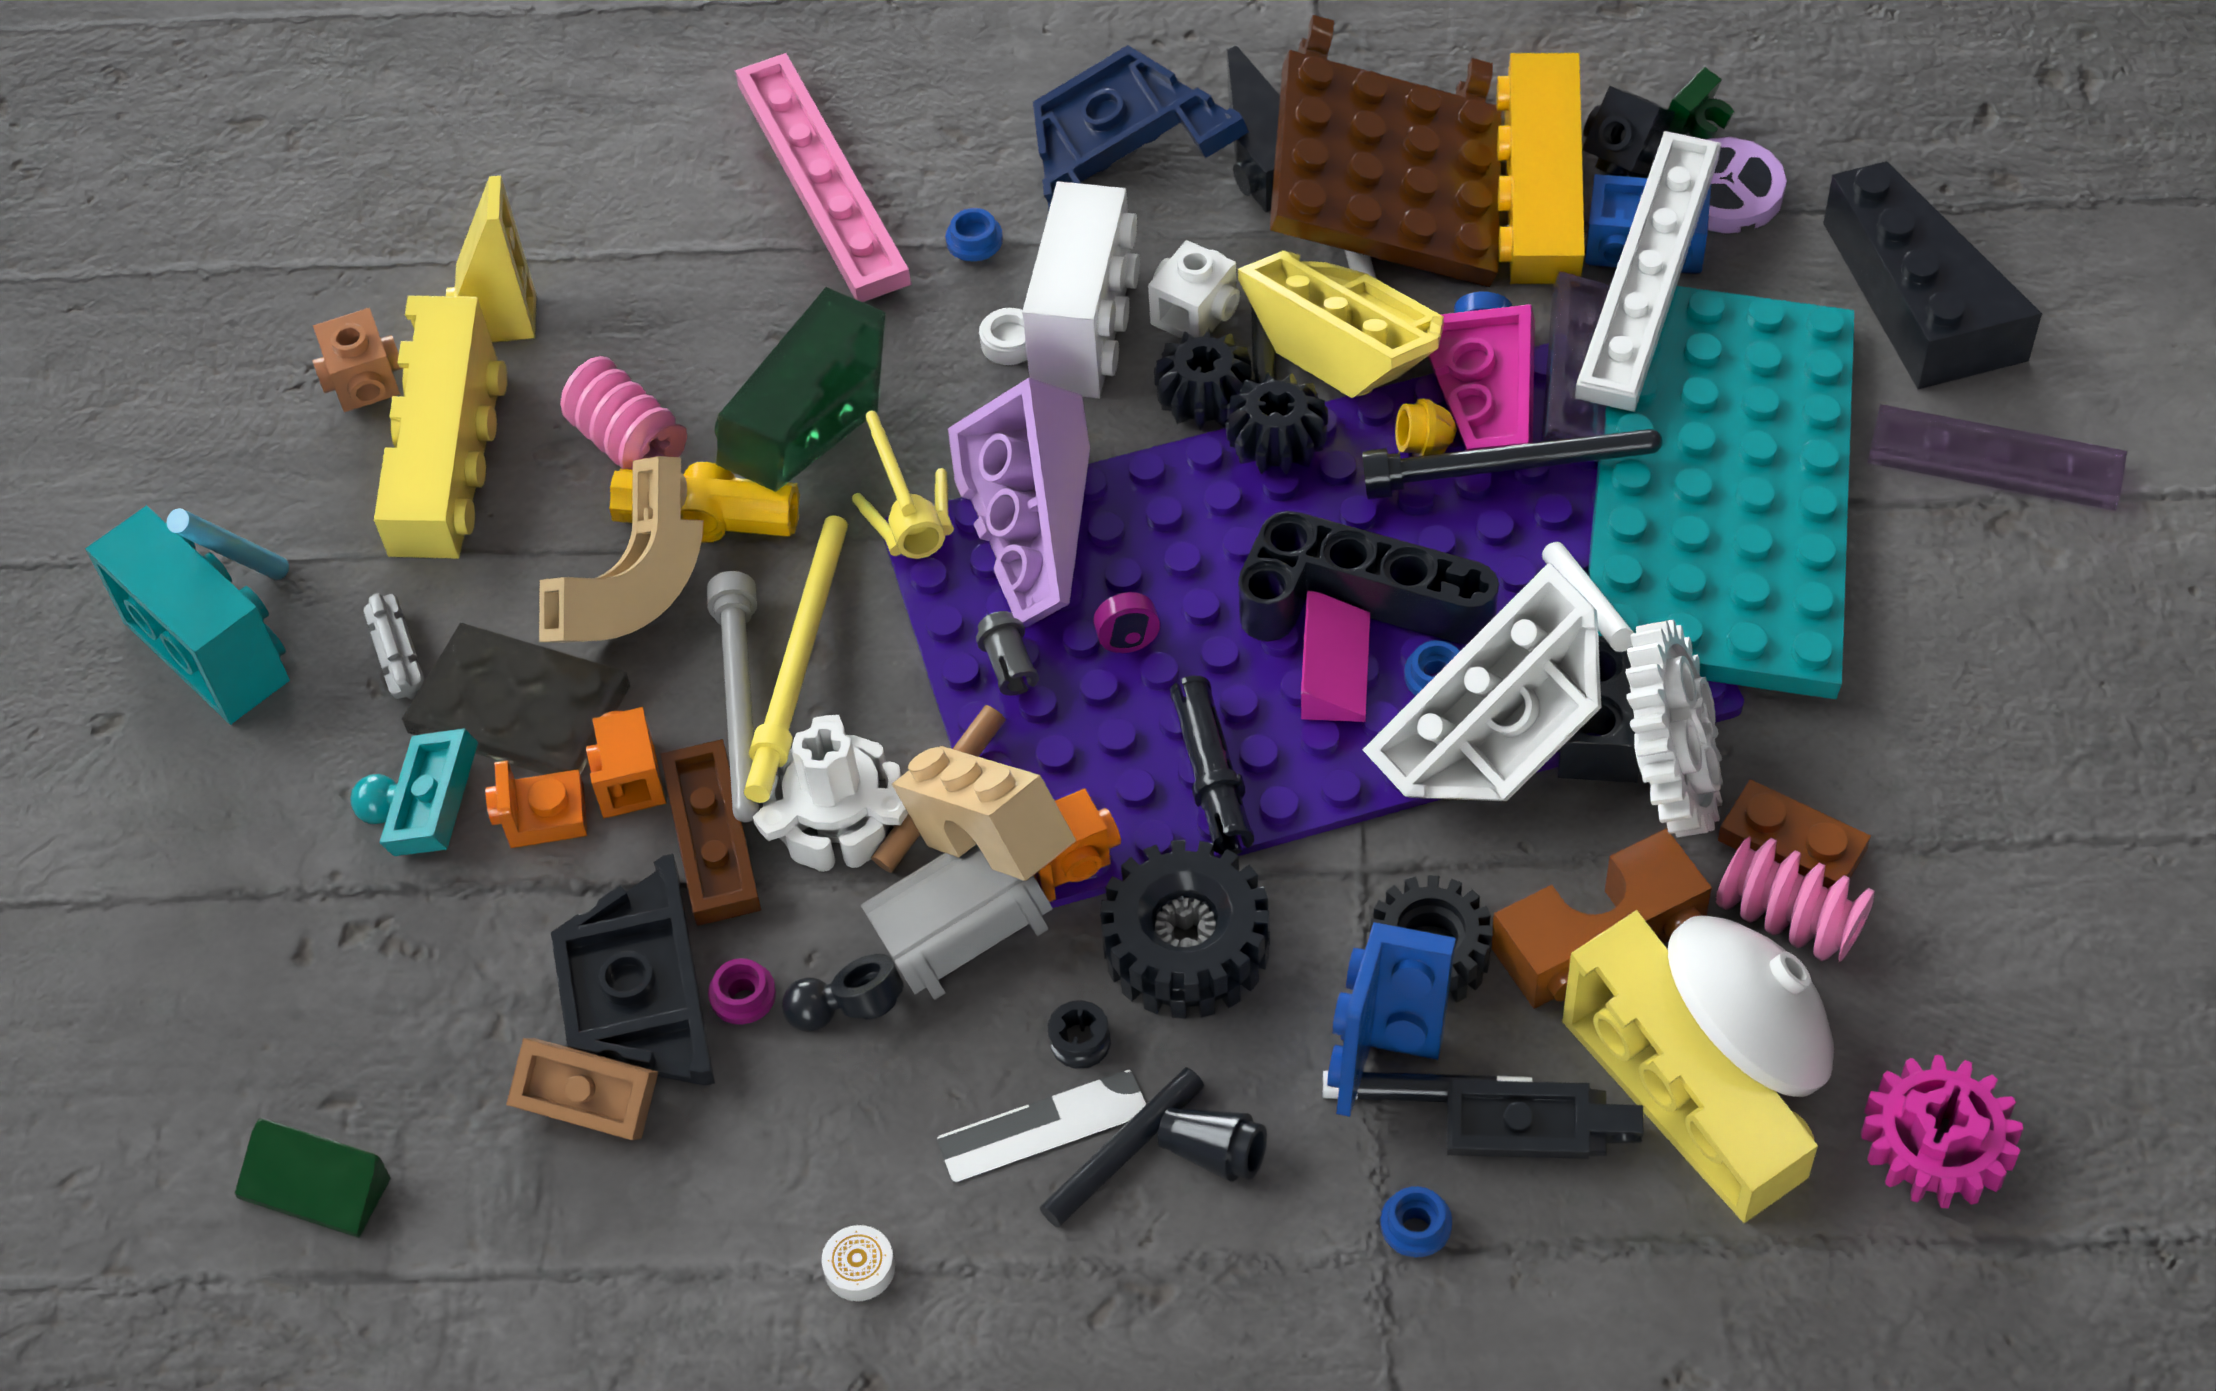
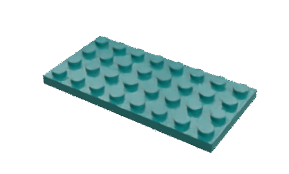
M1676 286L1635 412L1604 405L1601 435L1653 429L1660 433L1663 442L1659 451L1653 454L1599 460L1588 576L1634 633H1636L1637 626L1667 620H1675L1676 626L1682 625L1684 637H1690L1692 656H1699V674L1701 677H1706L1707 681L1837 699L1842 685L1855 310Z

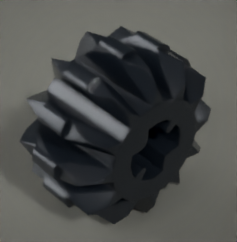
M1209 328L1203 337L1195 338L1184 331L1180 344L1165 343L1162 358L1156 360V367L1154 368V384L1157 386V399L1161 404V409L1172 411L1177 424L1194 419L1200 430L1206 421L1215 420L1225 427L1228 420L1227 406L1230 403V397L1241 394L1245 380L1255 382V373L1252 372V362L1248 354V348L1237 347L1232 333L1219 339L1214 338Z
M1267 371L1262 384L1245 380L1241 394L1230 397V403L1227 406L1226 438L1229 441L1230 447L1236 448V455L1239 457L1240 464L1256 461V466L1261 475L1269 467L1279 466L1287 476L1293 462L1309 467L1314 457V452L1323 451L1324 444L1327 441L1328 408L1325 406V400L1318 398L1314 383L1298 386L1293 372L1283 381L1274 380Z

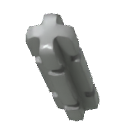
M379 593L373 594L369 597V604L364 607L363 612L368 627L372 630L370 632L382 671L386 674L384 677L389 693L396 699L404 697L410 700L420 695V689L425 686L426 682L421 666L417 662L418 657L406 621L402 618L404 615L400 602L393 594L381 596Z

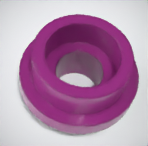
M738 958L730 960L719 967L710 982L708 998L712 1010L723 1021L738 1025L749 1024L761 1019L770 1011L776 999V986L771 973L765 967L753 960ZM749 990L754 992L746 998L733 999L734 995L740 991Z

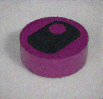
M1128 592L1110 597L1098 607L1094 614L1093 622L1101 645L1115 653H1130L1144 648L1156 638L1160 630V621L1152 600L1140 593Z

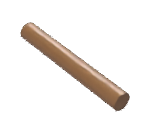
M985 705L953 749L979 757L1006 719L996 709ZM907 814L900 826L895 825L871 856V859L879 867L889 873L894 871L921 835L909 814Z

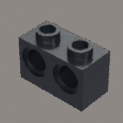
M1598 636L1601 709L1557 751L1559 752L1558 778L1637 783L1639 766L1635 752V732L1630 726V721L1634 719V712L1627 700V694H1631L1626 669H1630L1631 664L1627 650L1623 652L1615 651L1603 636ZM1586 733H1596L1602 736H1591Z

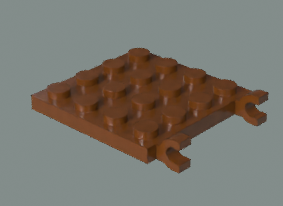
M1313 15L1309 22L1308 38H1302L1298 52L1289 50L1282 66L1270 231L1490 287L1498 274V182L1501 160H1498L1497 138L1498 126H1501L1502 111H1497V105L1486 103V97L1492 80L1493 63L1471 58L1468 64L1466 82L1460 81L1458 83L1456 94L1445 92L1429 86L1378 74L1374 71H1367L1327 60L1333 37L1334 20Z

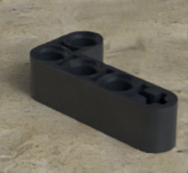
M1284 511L1269 517L1262 525L1240 572L1238 581L1239 619L1242 629L1249 636L1257 640L1273 641L1281 639L1288 635L1295 626L1307 599V591H1314L1370 612L1371 619L1455 643L1468 644L1496 616L1499 581L1495 572L1490 567L1477 561L1304 513Z

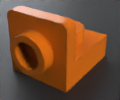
M508 760L495 762L496 786L486 787L485 791L487 811L492 825L502 824L510 848L588 836L584 783L579 769L515 779Z

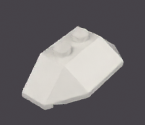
M1548 563L1376 735L1363 751L1402 794L1408 798L1508 801L1601 709L1597 609L1551 563Z

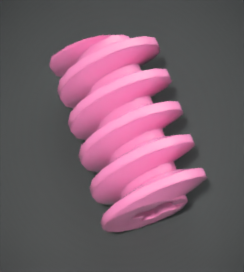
M603 356L591 358L581 364L569 377L562 391L560 402L562 415L571 425L577 427L587 439H590L601 452H605L616 465H619L622 469H633L634 460L656 456L680 457L687 441L686 427L675 424L673 414L668 409L662 408L653 396L646 395V392L638 383L631 382L627 373L617 369L610 358Z
M1749 836L1744 839L1720 882L1716 893L1717 905L1727 910L1741 901L1740 916L1749 923L1756 921L1766 912L1765 930L1771 935L1781 933L1790 925L1789 942L1792 946L1796 948L1803 947L1815 937L1813 954L1817 959L1821 961L1827 960L1840 949L1839 962L1842 961L1864 927L1872 908L1875 891L1868 888L1853 902L1847 899L1849 877L1843 875L1828 889L1823 886L1825 865L1818 863L1809 873L1802 876L1798 873L1800 852L1794 850L1779 864L1774 861L1777 840L1770 838L1757 851L1750 849L1751 837Z

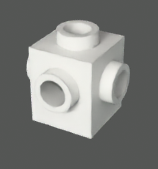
M1188 240L1181 245L1171 258L1162 260L1155 271L1153 280L1148 284L1151 325L1179 338H1182L1184 331L1195 338L1203 337L1208 328L1212 332L1221 320L1227 321L1232 317L1240 300V290L1237 289L1236 262L1226 258L1218 251L1208 250Z

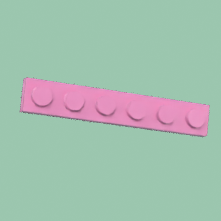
M784 53L735 70L739 89L856 302L860 304L911 285L909 269L788 55Z

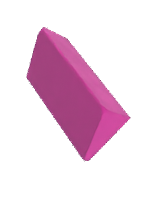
M1307 591L1301 719L1366 722L1370 612L1314 591Z

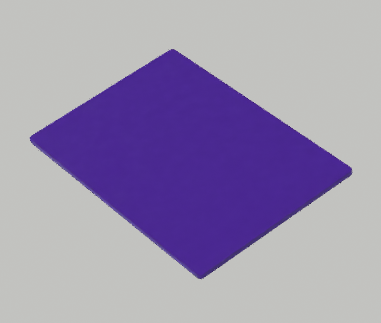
M1557 342L1539 345L1534 348L1533 443L1601 435L1602 419L1594 403L1575 399L1579 373L1565 346ZM1433 373L1379 387L1366 395L1354 398L1345 396L1326 401L1328 425H1326L1327 441L1324 444L1323 451L1314 452V457L1309 467L1293 462L1287 476L1279 466H1271L1261 475L1256 466V461L1240 464L1239 457L1236 455V448L1230 447L1229 441L1226 438V428L1090 463L1087 468L1070 602L1067 606L1029 627H1025V635L1022 639L1032 665L1037 670L1039 680L1032 687L1028 684L1026 677L1022 676L1028 691L1013 696L1004 695L1000 692L998 680L987 652L979 649L976 643V636L979 632L978 624L984 617L998 611H1008L1010 613L1012 611L994 572L996 556L989 541L979 538L973 525L978 519V515L971 500L963 497L948 500V515L954 531L950 535H946L940 549L928 557L912 559L902 554L892 556L885 540L884 543L951 749H953L985 705L991 706L1000 712L1006 721L979 757L1040 775L1054 801L1085 788L1096 809L1099 811L1107 808L1117 825L1121 837V845L1109 849L1111 864L1100 868L1097 873L1086 880L1079 882L1069 881L1055 887L1056 899L1049 902L1052 908L1105 894L1106 886L1112 876L1122 881L1121 865L1130 857L1139 865L1144 863L1143 850L1157 844L1162 855L1171 853V841L1185 840L1186 851L1197 852L1199 841L1211 843V835L1205 812L1201 805L1197 806L1195 804L1192 794L1195 777L1177 711L1170 696L1171 687L1177 683L1181 686L1183 696L1187 697L1181 681L1184 677L1202 676L1209 680L1233 770L1236 771L1237 775L1240 774L1244 781L1246 793L1242 801L1250 828L1254 834V842L1250 848H1246L1243 846L1241 836L1237 835L1243 851L1237 854L1239 856L1442 800L1408 798L1404 796L1363 749L1415 697L1408 689L1404 679L1405 664L1409 656L1420 645L1429 641H1445L1454 645L1459 651L1467 644L1455 643L1370 618L1366 722L1301 719V683L1306 601L1293 629L1288 635L1278 640L1262 641L1249 636L1242 629L1239 619L1238 581L1240 572L1262 525L1269 517L1284 511L1300 512L1480 562L1490 567L1495 572L1499 581L1497 615L1547 565L1542 558L1544 548L1550 543H1562L1588 575L1599 460L1404 483V489L1393 490V497L1368 500L1362 451L1387 448L1388 454L1400 453L1401 458L1413 457L1412 453L1400 452L1396 445L1395 427L1400 407L1405 403L1415 404L1419 399L1423 398L1430 399L1433 403L1449 411L1438 381ZM1456 430L1454 441L1444 453L1466 451L1458 430ZM1134 592L1147 596L1152 600L1160 621V630L1156 638L1144 648L1130 653H1115L1105 649L1098 639L1093 622L1094 614L1098 607L1110 597L1121 593ZM1433 673L1429 676L1435 677L1438 673ZM1707 681L1714 701L1715 723L1739 716L1743 710L1744 698L1738 686ZM1586 733L1591 736H1602L1596 733ZM1556 752L1536 773L1558 767L1559 752ZM1214 851V856H1215V857H1217V858H1221V857H1222V855L1217 854V853Z

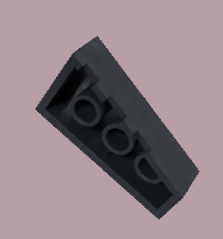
M1885 161L1832 174L1823 224L1918 390L2029 362L2042 313L1892 165Z

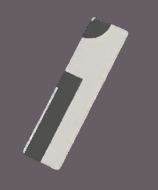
M1125 1070L938 1136L937 1142L952 1181L959 1182L1127 1123L1146 1103L1133 1072Z

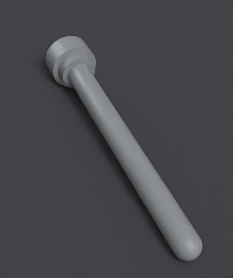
M727 571L719 573L709 580L706 587L707 607L710 615L721 625L732 810L737 820L747 823L753 821V816L759 811L758 803L749 800L744 795V789L753 762L749 755V749L754 736L746 623L750 621L757 609V593L755 581L749 575L738 571Z

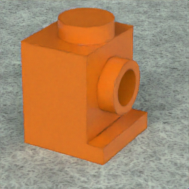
M643 707L627 711H611L603 714L601 717L593 718L597 744L586 746V752L591 770L592 786L603 819L666 804L655 747Z
M1085 788L1055 800L1077 841L1033 875L1049 902L1056 899L1055 887L1069 881L1079 882L1086 880L1097 873L1100 868L1111 864L1109 849L1121 845V837L1111 813L1107 808L1098 811Z

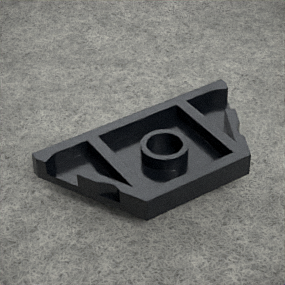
M672 853L663 855L653 862L656 871L628 891H625L619 885L600 898L592 910L584 914L575 915L551 932L566 1042L569 1048L658 1072L659 1077L706 1086L715 1084L678 868Z

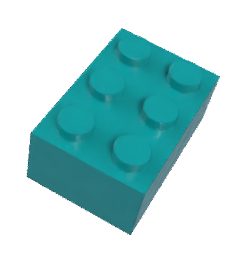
M147 505L85 548L123 623L228 724H233L290 681L280 659V656L286 653V650L277 635L264 624L263 620L269 616V612L257 594L248 586L238 590L231 583L232 578L229 572L214 554L208 552L201 556L195 550L194 542L171 532L167 527V523Z

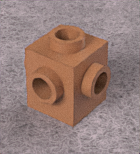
M370 307L313 325L323 357L312 360L324 394L336 391L344 412L400 395L393 371L402 368L398 365L399 354L392 335L380 338Z

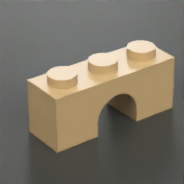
M940 746L928 749L917 755L909 763V771L892 783L893 788L928 847L961 857L977 844L993 870L1024 881L1031 878L1077 841L1042 777L1035 773Z

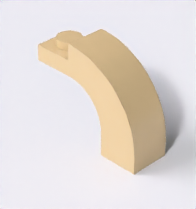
M656 456L633 461L631 537L621 559L609 571L596 578L561 577L540 580L539 642L570 643L618 638L648 625L668 609L680 595L695 567L703 534V520L681 519V508L684 506L687 496L686 479L681 473V457Z

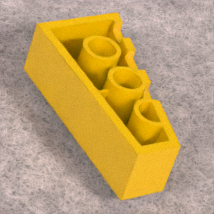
M1510 53L1508 76L1497 77V111H1504V126H1498L1497 157L1498 160H1506V176H1499L1498 210L1508 211L1509 227H1500L1499 262H1509L1510 284H1580L1585 257L1580 53Z

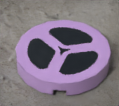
M1732 137L1706 139L1721 143L1719 159L1711 180L1708 230L1724 234L1739 233L1741 226H1749L1755 223L1754 229L1767 224L1780 211L1787 180L1783 165L1769 150L1752 141Z

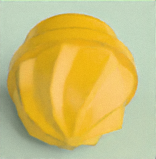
M1421 398L1415 404L1405 403L1400 407L1396 419L1395 438L1397 448L1400 452L1412 453L1413 457L1443 454L1454 441L1457 430L1455 421L1449 411L1433 403L1430 399Z

